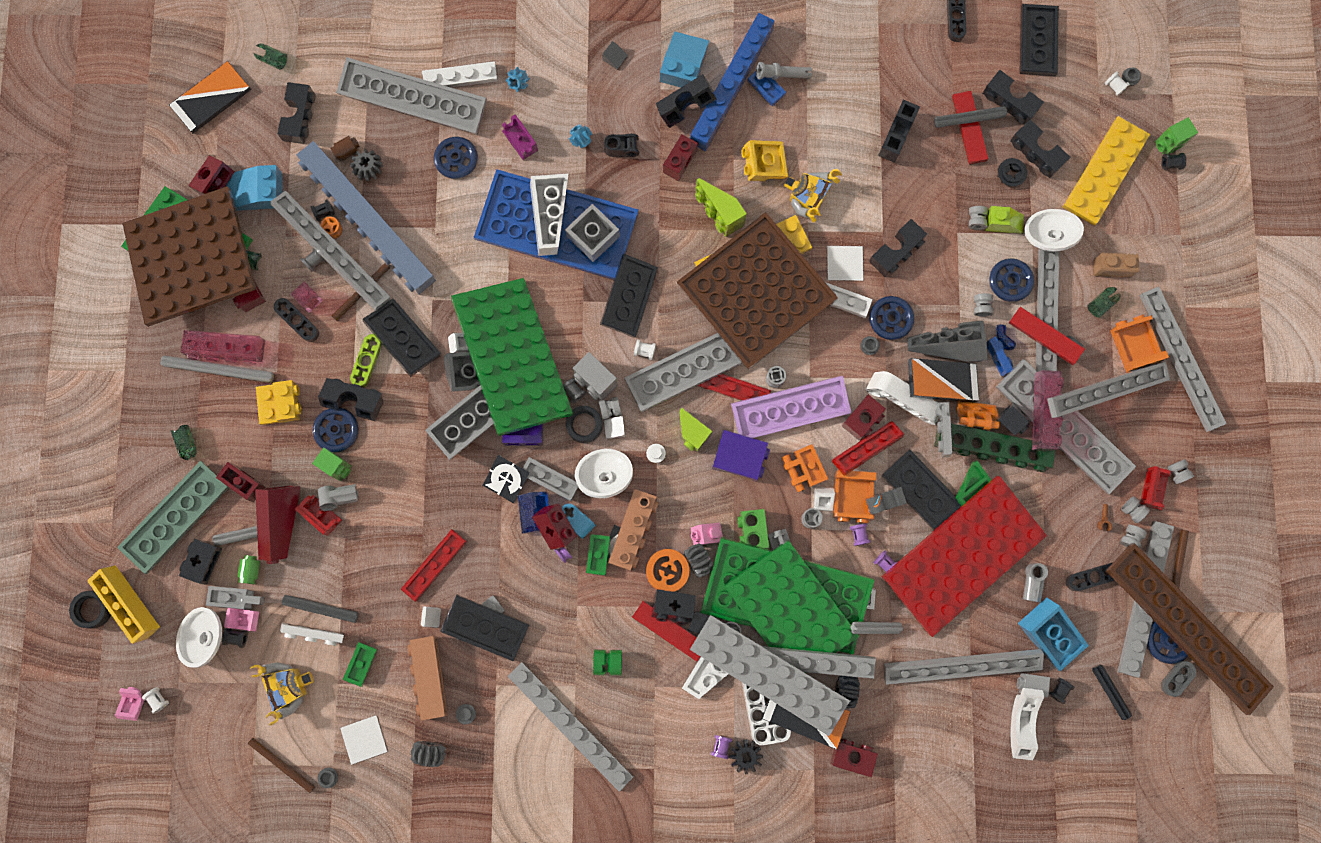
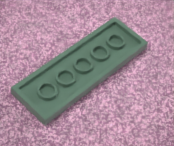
M199 461L117 548L144 574H148L229 487L216 478L217 474L204 462Z

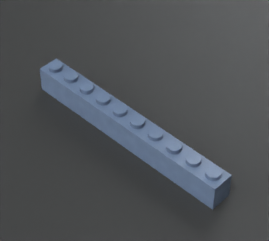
M314 141L296 154L300 159L298 164L305 172L309 170L312 173L310 175L311 179L317 185L320 183L323 186L321 190L328 198L332 196L335 199L334 205L340 212L344 210L347 213L345 217L352 225L354 223L357 224L359 227L357 231L363 238L367 236L371 240L369 244L375 251L380 250L383 254L380 257L387 265L391 263L395 267L393 272L399 278L403 277L407 281L405 285L411 292L415 290L420 295L436 281L429 270Z

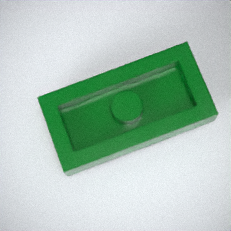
M591 534L586 568L587 574L606 576L610 536Z
M358 642L343 680L363 687L378 649Z

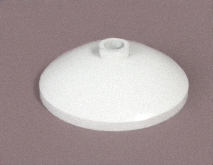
M1047 209L1037 212L1025 224L1027 240L1037 248L1046 251H1063L1072 248L1080 242L1084 232L1083 224L1076 215L1060 209Z
M600 449L587 454L580 460L575 470V480L579 489L586 495L594 498H609L621 493L628 487L633 477V467L629 458L622 452L613 449Z
M196 608L183 619L176 637V650L180 661L185 666L192 668L202 667L209 663L216 655L222 641V625L216 612L209 608Z

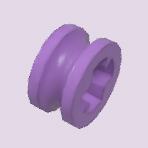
M565 547L555 549V552L564 563L567 562L568 558H573Z

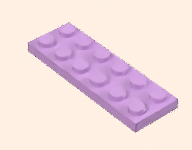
M843 376L731 403L738 434L750 438L851 413Z

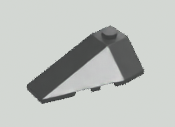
M983 320L959 323L957 328L949 329L945 327L935 334L926 332L907 338L908 351L967 362L987 360V344Z
M469 352L448 353L444 356L445 374L451 392L468 391L480 386Z

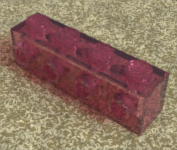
M184 330L181 353L190 360L206 358L207 361L217 362L218 359H225V362L237 363L238 360L244 361L245 364L255 365L256 362H263L265 340L260 336Z
M1041 370L1035 373L1032 450L1054 451L1059 450V446L1062 444V436L1059 435L1063 418L1062 416L1051 417L1047 398L1061 394V388L1064 385L1061 371Z

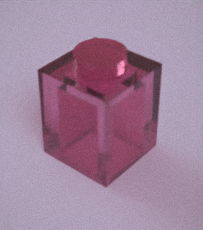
M305 281L291 293V296L309 313L323 301Z

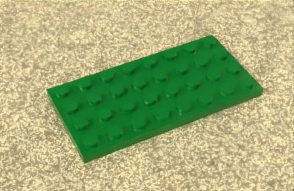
M524 278L451 295V301L497 435H505L572 416V409Z
M721 537L700 613L754 628L724 585L772 550ZM803 559L851 624L853 622H863L875 579ZM858 638L839 651L853 655Z

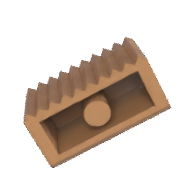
M1102 252L1093 260L1094 276L1131 278L1139 272L1138 254H1112L1111 252L1104 254Z

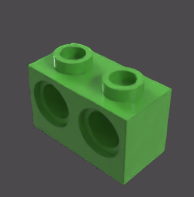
M1188 117L1170 126L1155 141L1157 149L1162 154H1171L1184 147L1198 134V131Z
M324 447L312 463L339 481L347 478L352 466Z
M765 509L741 511L740 516L737 517L738 528H742L743 535L739 536L740 542L750 544L748 541L749 536L755 535L759 539V543L756 546L769 549ZM748 516L756 518L757 523L755 526L747 524L746 518Z

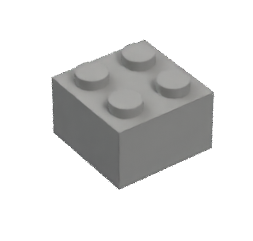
M593 204L565 229L567 237L592 262L620 237L619 229Z
M590 352L573 367V376L576 382L581 387L585 385L589 395L595 400H604L618 386L617 378Z

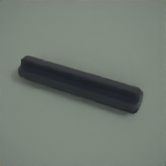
M1099 664L1092 668L1093 673L1120 718L1127 720L1132 717L1131 711L1104 666Z

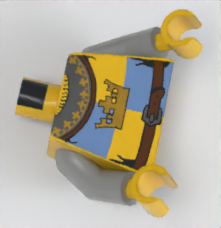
M833 169L831 172L803 173L799 181L788 177L784 187L793 191L790 202L796 214L816 222L814 216H821L818 209L832 185L830 181L833 180L834 183L838 184L840 180L836 176H842V173L838 169Z
M275 662L264 664L262 667L260 665L250 667V669H258V674L251 677L261 676L273 711L269 712L265 717L273 716L275 718V721L269 724L270 726L276 724L279 719L295 713L302 704L303 697L307 695L305 686L314 683V678L310 671L301 675L298 668L293 669L289 664Z

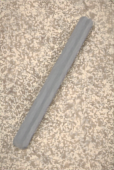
M165 355L161 357L160 362L165 367L272 383L274 379V374L268 371Z

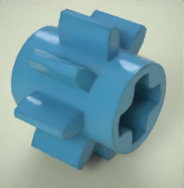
M516 67L507 73L509 77L506 81L510 89L512 88L519 92L528 86L526 82L530 78L527 76L526 70Z
M579 124L570 130L572 136L568 139L573 146L583 148L591 142L589 136L592 135V132L588 127H582Z

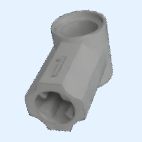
M356 484L337 488L323 486L318 489L319 507L323 511L334 510L337 508V505L358 502L359 499Z
M1031 563L1025 569L1026 581L1023 599L1041 603L1048 569L1041 563ZM1035 567H1038L1040 570L1038 577L1033 575Z

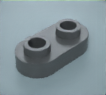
M1187 661L1176 663L1162 680V691L1168 696L1176 697L1181 695L1196 676L1195 666ZM1182 668L1185 669L1184 675L1181 673ZM1170 683L1173 684V689H1172V690L1169 689V684H1170Z

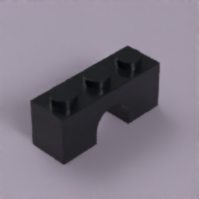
M999 70L982 94L989 101L995 102L1000 107L1005 106L1007 112L1014 116L1019 123L1026 124L1038 112L1044 101L1030 91L1023 98L1012 96L1010 87L1015 80Z
M704 74L658 101L656 106L661 118L671 128L685 119L683 113L689 105L698 104L700 109L717 100L711 85Z
M287 82L284 100L289 107L297 108V111L292 117L280 118L277 134L282 141L305 143V138L309 135L308 123L312 119L311 107L312 103H315L316 98L315 92L310 85Z
M903 99L879 152V157L893 163L896 162L920 106Z
M1030 119L1014 134L1010 142H1012L1015 149L1020 150L1026 156L1029 162L1034 163L1043 175L1051 178L1071 157L1058 145L1049 151L1041 149L1037 140L1043 131Z
M910 219L895 235V238L901 243V249L892 250L884 244L872 255L869 262L884 277L888 273L892 275L899 268L898 264L902 260L906 262L913 255L911 253L913 249L916 248L918 250L926 242L924 238L927 233Z
M326 378L318 395L320 406L339 411L344 402L355 401L357 417L376 421L383 405L382 393L379 391L365 389L357 384L344 383L340 379Z

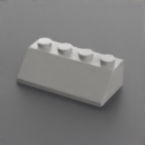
M481 385L425 430L449 460L494 425Z

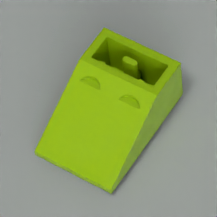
M698 178L695 187V197L699 203H703L706 207L705 212L710 219L713 218L717 231L727 237L742 228L745 224L747 213L738 200Z

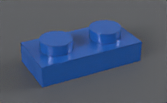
M756 71L748 77L747 81L771 106L775 105L786 95V91L772 78L764 77L763 79H758Z
M995 336L986 342L987 350L1000 375L1003 377L1013 370V363L1005 355L1002 342L997 340Z

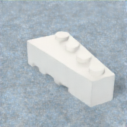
M568 174L531 176L530 188L538 256L556 255L558 253Z

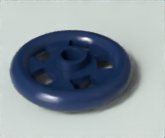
M455 136L443 140L434 152L435 167L447 178L460 179L466 177L477 165V150L469 140L463 137ZM453 144L455 148L447 151L446 147ZM462 145L468 149L465 153L460 150ZM453 155H459L457 159L452 158ZM446 156L447 163L442 164L441 157ZM465 158L470 159L467 166L463 165ZM450 167H458V171H450Z
M1008 258L995 264L990 272L989 283L997 297L1004 301L1017 302L1025 299L1031 293L1034 287V275L1030 267L1023 261ZM1014 267L1020 268L1022 270L1021 273L1018 274L1013 271ZM1005 268L1008 272L1002 276L999 271ZM1008 278H1012L1014 283H1010ZM1021 279L1027 280L1025 287L1020 286ZM1002 281L1004 288L1000 289L997 282ZM1009 289H1017V294H1010Z
M887 296L879 299L872 306L869 315L870 324L874 332L888 340H897L905 337L912 330L915 319L913 309L909 303L896 296ZM889 304L891 309L884 311L882 306ZM898 306H901L905 311L902 315L896 310ZM882 315L883 323L877 322V316ZM893 316L895 320L890 321L888 317ZM901 319L906 321L904 328L898 326ZM886 326L891 328L894 327V332L891 333L885 331Z
M340 408L339 411L333 409L324 410L317 416L313 424L315 442L320 448L323 449L324 447L334 453L351 447L358 436V422L355 416L344 408ZM335 415L343 416L342 421L334 420ZM325 419L329 420L330 422L326 428H323L321 426ZM345 425L351 426L350 433H345ZM337 426L338 431L333 433L332 428ZM325 433L330 437V440L327 442L322 438ZM343 437L344 442L337 445L335 440Z
M1154 621L1151 625L1147 648L1152 656L1166 664H1176L1185 660L1188 655L1183 650L1177 654L1174 649L1178 645L1174 641L1170 644L1167 633ZM1155 633L1161 634L1160 642L1154 641ZM1162 647L1169 650L1167 656L1160 652Z

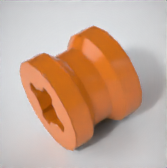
M326 217L321 222L320 226L333 239L340 237L343 229L336 218Z

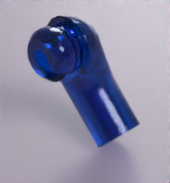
M997 325V340L1002 342L1005 350H1014L1016 342L1006 335V325Z

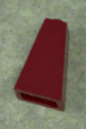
M286 485L255 489L258 560H265L267 564L279 563V560L288 557L300 486Z

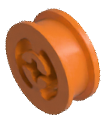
M663 549L653 554L646 566V576L651 586L656 590L674 592L682 588L687 582L689 564L680 552L673 549ZM662 557L669 558L668 562L661 564L663 568L671 566L670 570L677 572L674 561H678L681 565V577L673 585H667L666 581L674 578L675 575L668 574V576H665V572L659 569L661 581H657L654 577V564Z

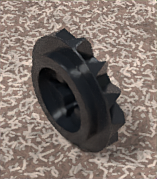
M1016 158L1004 160L997 169V177L1000 178L1001 183L1006 184L1008 187H1017L1023 184L1027 178L1028 172L1025 164ZM1010 169L1012 170V172H1018L1014 175V178L1012 177V175L1007 174L1010 171Z

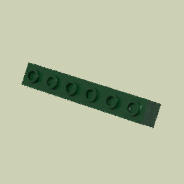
M951 423L952 451H957L958 455H976L977 459L980 460L995 459L996 463L999 464L1014 463L1015 467L1018 468L1033 467L1034 471L1046 472V470L1053 468L1056 445ZM936 432L934 447H938V441H941V433ZM954 435L960 438V444L953 442ZM972 439L979 442V448L972 446ZM992 443L997 445L998 452L992 451ZM1011 447H1013V448L1016 449V451H1017V455H1016V456L1011 455V453H1010V448H1011ZM1030 451H1032L1033 453H1035V455H1036V459H1035V460L1030 459V457H1029V452H1030Z

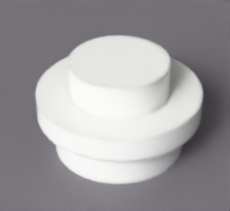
M652 444L648 447L646 454L649 461L659 463L664 460L666 452L662 445Z

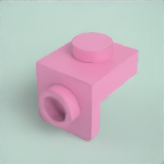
M721 523L701 524L691 527L693 545L698 543L701 545L719 543L720 538L723 537Z
M228 608L224 627L256 631L259 612Z
M129 687L128 689L121 688L119 693L122 698L115 716L117 719L137 721L144 703L143 695L139 689Z

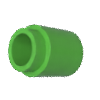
M245 555L244 559H240L237 576L239 583L255 584L260 567V561L257 560V556Z

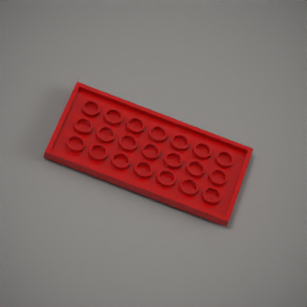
M996 476L881 577L928 635L933 637L1047 535L1000 476Z

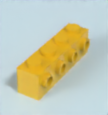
M116 565L99 569L87 580L132 644L148 639L160 628Z

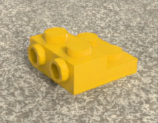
M750 140L744 145L741 154L746 159L744 174L748 176V181H766L767 179H786L788 177L782 141Z
M289 380L275 382L273 385L256 387L260 425L300 420L299 414L302 413L297 398L300 395L298 384Z

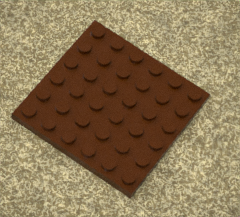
M228 186L122 223L142 316L146 326L149 327L256 290L232 191Z
M766 212L677 281L679 287L748 370L838 300L836 294Z

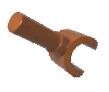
M1103 504L1102 520L1097 523L1099 530L1103 529L1104 523L1107 525L1106 531L1112 529V524L1108 521L1107 504Z

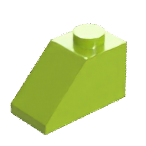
M991 206L989 208L988 215L986 216L988 226L985 231L1023 233V214L1011 207Z
M681 408L679 417L682 440L685 442L683 445L690 451L695 450L698 452L711 436L712 431Z

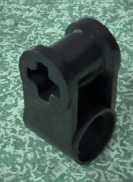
M632 133L608 135L604 140V151L610 157H636L639 155V150H637L639 136ZM614 143L617 147L610 148L608 145Z

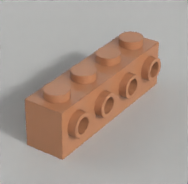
M634 489L610 556L609 564L631 571L632 567L636 569L640 558L637 557L638 550H643L646 541L643 538L645 531L649 532L652 520H649L651 513H656L659 502H656L657 496Z
M437 636L410 640L407 648L409 657L412 656L413 664L410 665L412 677L415 676L416 684L413 685L414 696L418 697V704L416 705L417 716H420L421 721L447 716L448 711Z

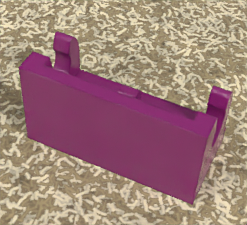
M516 114L511 117L509 124L503 123V134L522 160L538 151L536 142Z

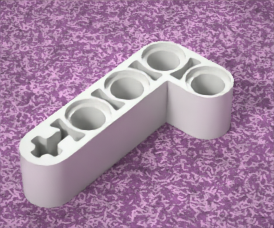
M882 371L873 374L866 388L868 393L876 397H886L922 421L936 425L939 416L935 414L938 402L933 399L910 397L909 384L889 372Z
M742 682L752 739L758 745L787 741L791 735L790 730L785 729V735L777 737L776 729L780 726L773 723L769 724L764 719L753 720L752 714L755 710H761L762 713L765 710L764 696L759 693L757 700H750L748 695L753 689L746 687V684ZM759 730L766 732V738L762 741L756 739V733Z

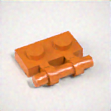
M957 401L956 409L958 417H960L959 424L971 428L973 426L983 427L986 430L999 428L996 405Z
M813 444L795 451L794 454L797 459L793 461L789 454L782 457L785 463L784 468L788 470L792 479L791 483L796 487L797 492L805 490L802 484L804 481H807L809 487L828 480ZM800 465L804 473L800 477L795 469V466Z

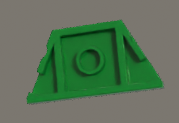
M977 460L972 462L955 497L961 506L991 481V478Z

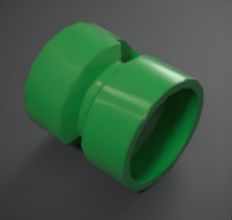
M594 649L593 675L605 676L606 673H609L611 676H622V650H610L607 653L606 650Z

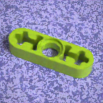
M369 334L364 338L350 376L351 383L357 384L362 388L368 385L382 348V343L374 334ZM375 339L377 345H373L371 348V346L368 343L369 341L372 342ZM371 348V351L374 353V355H372L369 352H365V350L370 351ZM365 356L371 357V363L368 366H363L361 363L362 358ZM359 367H361L363 370H368L367 373L365 371H363L362 373V371L359 370ZM362 373L364 381L358 383L356 377H360Z

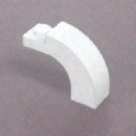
M1023 688L1021 694L1016 695L1011 717V749L1013 758L1033 760L1038 750L1036 718L1044 699L1043 690Z

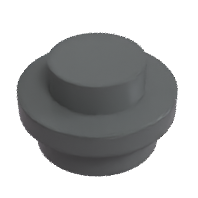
M1135 67L1127 68L1122 73V79L1126 83L1128 82L1129 86H1134L1140 81L1141 73Z
M872 336L865 337L860 344L862 352L866 355L876 354L880 347L879 341Z
M463 704L456 711V718L461 724H470L476 717V710L470 704Z
M324 768L318 774V783L323 788H331L338 782V773L333 768Z

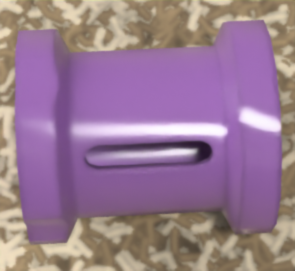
M867 523L850 527V530L853 531L854 546L871 543L867 536Z
M886 550L873 561L875 565L878 564L885 572L897 563L887 555Z
M715 735L716 742L711 755L728 759L727 752L732 739Z

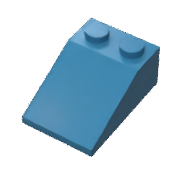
M674 31L660 70V82L683 87L699 77L709 40Z
M276 165L255 166L234 172L226 187L228 186L232 191L236 211L275 209L271 205V200L283 193V173Z
M1045 598L1018 623L1038 649H1042L1046 658L1058 671L1063 670L1089 646L1060 605L1049 598Z

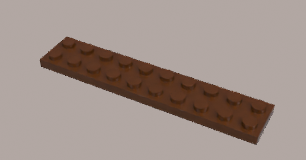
M1131 543L1106 570L1245 715L1252 714L1274 686L1135 543Z

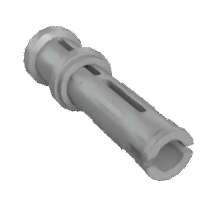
M759 62L756 68V76L758 79L768 77L773 80H777L779 77L810 79L812 73H808V71H812V68L780 66L778 63L764 64Z

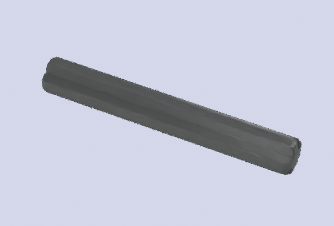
M1005 106L937 116L934 119V125L938 128L1004 118L1007 115V109Z
M284 595L282 599V605L316 614L356 623L359 618L358 612L289 595Z

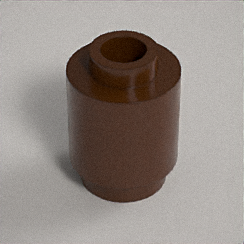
M348 135L334 143L331 151L338 161L341 159L345 160L359 151L360 145L355 137L351 138Z

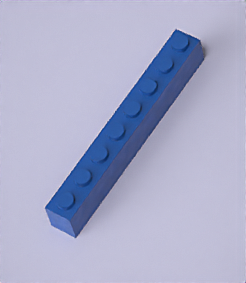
M761 13L757 14L714 91L717 100L706 106L690 135V139L698 143V148L707 151L769 39L775 20Z

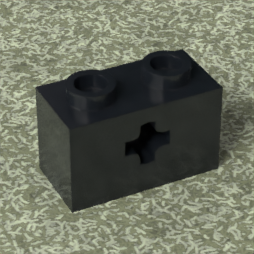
M1014 402L1006 407L998 417V420L1014 435L1018 432L1023 434L1030 427V418Z
M194 539L188 546L186 560L180 565L179 576L207 585L223 548Z
M657 589L654 594L651 617L661 622L673 620L676 621V624L687 625L694 616L696 595ZM674 605V609H676V611H672V607L670 606Z

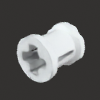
M1117 71L1104 83L1116 92V96L1120 95L1130 85L1118 75Z
M637 339L634 356H645L652 360L656 343L647 344Z
M159 687L153 688L142 696L143 700H147L151 706L153 714L169 704V701H165L160 694Z

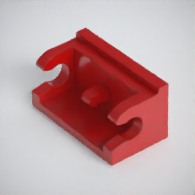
M1157 466L1147 468L1140 501L1141 505H1146L1148 508L1160 511L1164 509L1163 501L1167 481L1172 471Z
M308 495L295 508L301 516L326 536H329L342 521L332 510H321L319 499L315 495Z

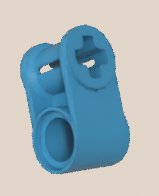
M565 504L562 506L564 514H566L565 509H574V516L572 518L568 516L567 519L575 533L583 539L596 525L576 506Z

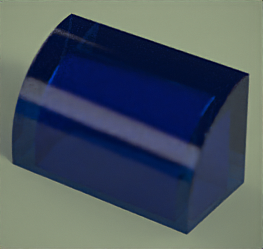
M530 492L518 495L522 534L540 532L532 516L543 507L549 506L547 492Z

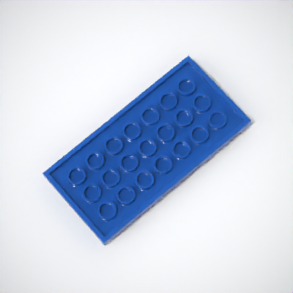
M496 169L474 235L475 240L614 280L623 254H626L639 213L638 209L566 189L558 253L556 255L538 256L530 188L531 179ZM591 204L600 210L620 232V237L594 262L567 237L565 231Z

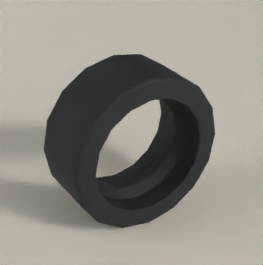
M590 406L574 408L572 416L566 418V428L570 437L579 443H589L597 439L602 431L600 414ZM580 414H589L595 420V429L589 435H579L574 431L573 421Z
M95 591L81 592L70 603V618L75 625L81 628L94 629L101 627L111 617L110 612ZM88 598L97 599L101 605L100 615L94 621H86L81 616V606Z

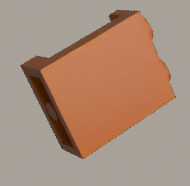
M1144 314L1133 318L1134 321L1127 322V320L1115 324L1116 327L1110 330L1126 373L1169 358L1167 351L1161 352L1150 324V321L1153 319L1152 315L1147 317Z
M839 470L835 472L833 518H838V522H849L850 519H853L861 524H869V521L874 520V515L870 514L865 499L874 496L875 472L851 471L845 476Z

